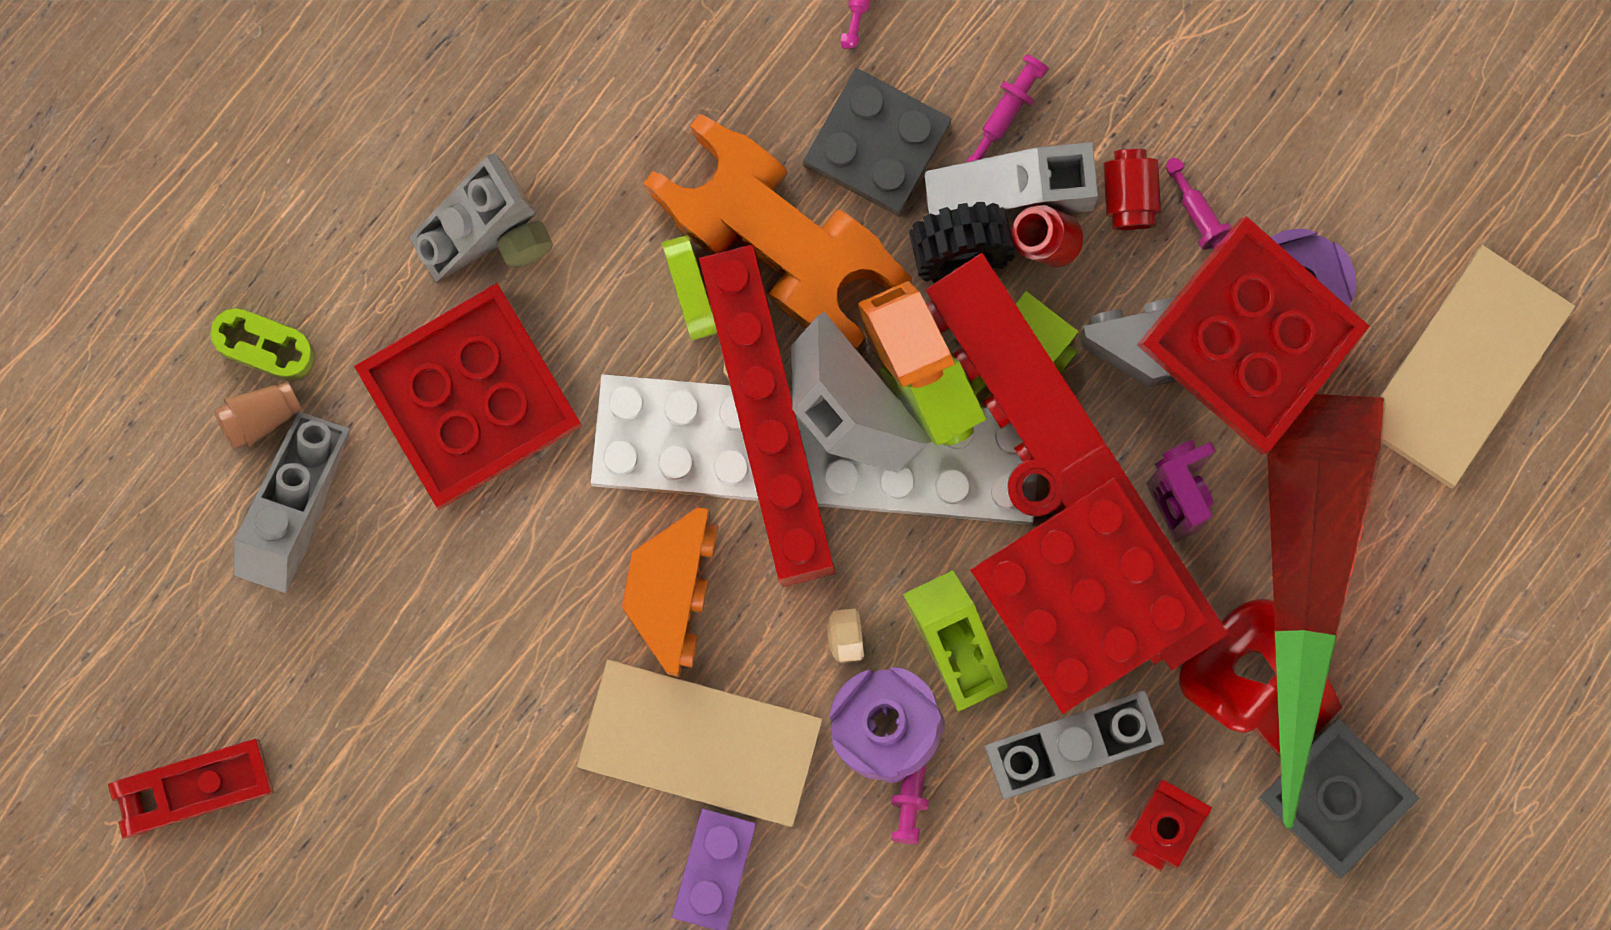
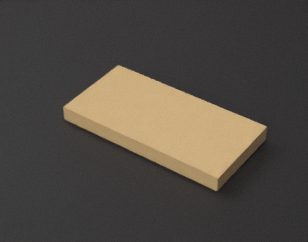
M1482 245L1359 428L1449 488H1454L1575 305Z
M607 659L577 768L793 828L823 719Z

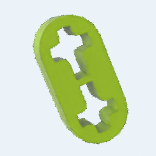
M684 235L661 242L691 341L716 334L714 318L689 236Z
M237 308L223 311L212 323L210 331L212 343L223 356L231 361L287 381L302 378L308 374L313 366L315 358L313 346L304 334L296 329ZM241 321L245 322L244 329L252 337L259 340L256 346L238 341L233 349L230 348L231 341L224 335L227 327L236 329ZM291 341H295V349L302 355L299 362L289 361L285 368H281V360L274 353L267 351L269 343L281 348H287Z

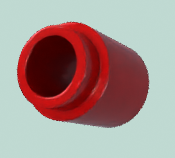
M1146 149L1114 151V160L1103 163L1106 216L1112 217V229L1143 230L1156 227V214L1161 213L1158 159L1147 158Z
M1033 205L1026 208L1016 217L1012 226V238L1017 251L1026 258L1050 267H1062L1071 263L1079 255L1083 245V231L1078 221L1072 216L1046 205Z

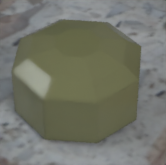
M540 221L525 223L512 229L499 238L496 243L507 267L511 268L531 265L549 253L553 247L552 240L543 222Z

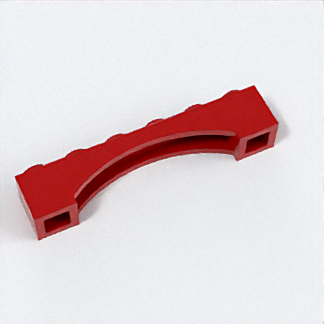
M752 244L701 257L699 261L778 581L782 587H787L835 575L836 570L796 413L792 410V397L754 246Z

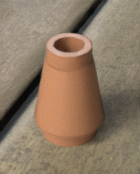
M285 381L279 385L224 399L225 405L215 409L214 414L232 449H237L243 445H246L249 449L291 418L293 414L301 411V407L291 386Z

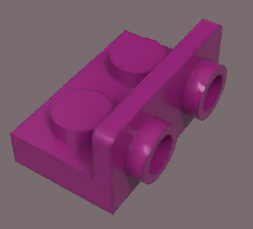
M1190 440L1167 451L1162 455L1163 459L1154 464L1157 471L1146 482L1175 542L1196 533L1213 517L1209 510V507L1214 505L1213 498L1201 476L1192 477L1191 473L1201 469L1216 453L1212 442L1196 448L1193 440Z

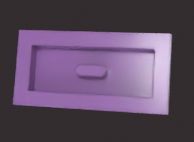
M702 808L672 918L714 930H728L756 823Z

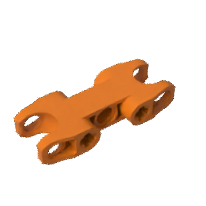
M699 114L690 125L692 129L691 134L697 139V142L717 159L718 168L713 178L703 186L683 188L673 183L664 175L652 171L643 183L647 193L667 212L684 235H688L693 242L711 255L726 251L734 240L743 246L753 244L757 257L782 276L767 294L771 301L805 329L818 315L825 312L854 348L859 351L866 342V336L840 310L837 298L841 290L850 282L858 279L873 280L889 290L907 281L912 283L911 276L887 252L876 235L845 212L836 209L822 227L815 224L774 192L788 174L785 167L776 158L748 136L734 132Z

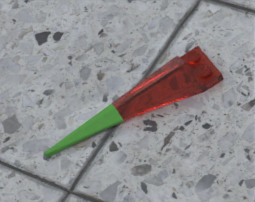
M1315 394L1267 454L1283 823L1288 831L1294 826L1337 633L1381 460L1386 405L1384 397Z

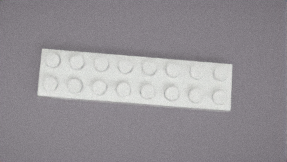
M601 374L591 485L594 487L759 501L731 386ZM981 408L987 420L972 427L974 433L969 438L951 446H944L943 444L937 446L930 442L898 473L828 453L796 415L817 500L821 507L1032 525L1034 516L1022 513L1013 505L1007 491L1010 473L1022 462L1014 450V447L1022 443V440L1011 423L1001 429L988 408ZM1037 474L1029 475L1022 484L1024 496L1034 501Z

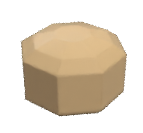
M856 608L833 611L827 627L829 649L833 658L839 664L861 662L864 659L859 611H856Z

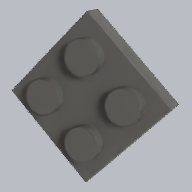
M855 68L804 158L803 166L899 217L951 125L952 118L870 74Z
M1337 718L1312 743L1294 826L1289 831L1340 879L1420 798ZM1280 775L1257 799L1284 825Z

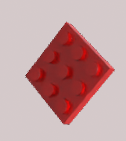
M1246 216L1236 222L1139 341L1137 346L1259 454H1268L1370 326Z
M498 283L493 284L354 366L438 510L582 427Z
M1115 477L970 569L1062 714L1207 623L1204 615Z

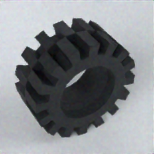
M976 202L972 207H968L967 203L958 204V209L954 210L945 207L939 209V215L930 213L923 217L924 222L916 221L912 225L913 229L909 231L918 274L926 282L932 280L933 283H936L981 253H983L992 269H1003L1007 266V261H1013L1015 258L1014 254H1016L1006 210L1004 207L999 208V204L995 203L986 206L985 202Z

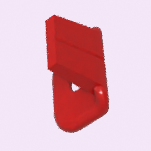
M1256 599L1236 607L1221 621L1229 635L1182 664L1179 674V686L1183 695L1190 702L1223 726L1242 733L1254 730L1280 757L1275 631H1317L1307 621L1278 602L1269 599ZM1249 653H1260L1265 657L1276 675L1267 684L1240 677L1235 674L1234 670L1239 659ZM1328 677L1314 734H1317L1342 709Z

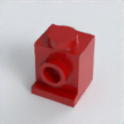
M1163 779L1158 781L1125 839L1126 842L1136 847L1132 856L1159 872H1162L1165 864L1172 868H1178L1212 807ZM1162 818H1171L1175 821L1177 833L1174 838L1164 839L1158 834L1157 824Z

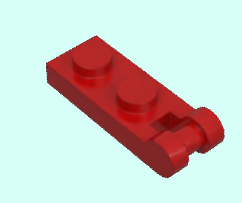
M256 738L108 784L112 801H118L123 820L118 822L122 839L139 836L155 829L274 794L261 743ZM153 790L158 809L144 813L139 794Z

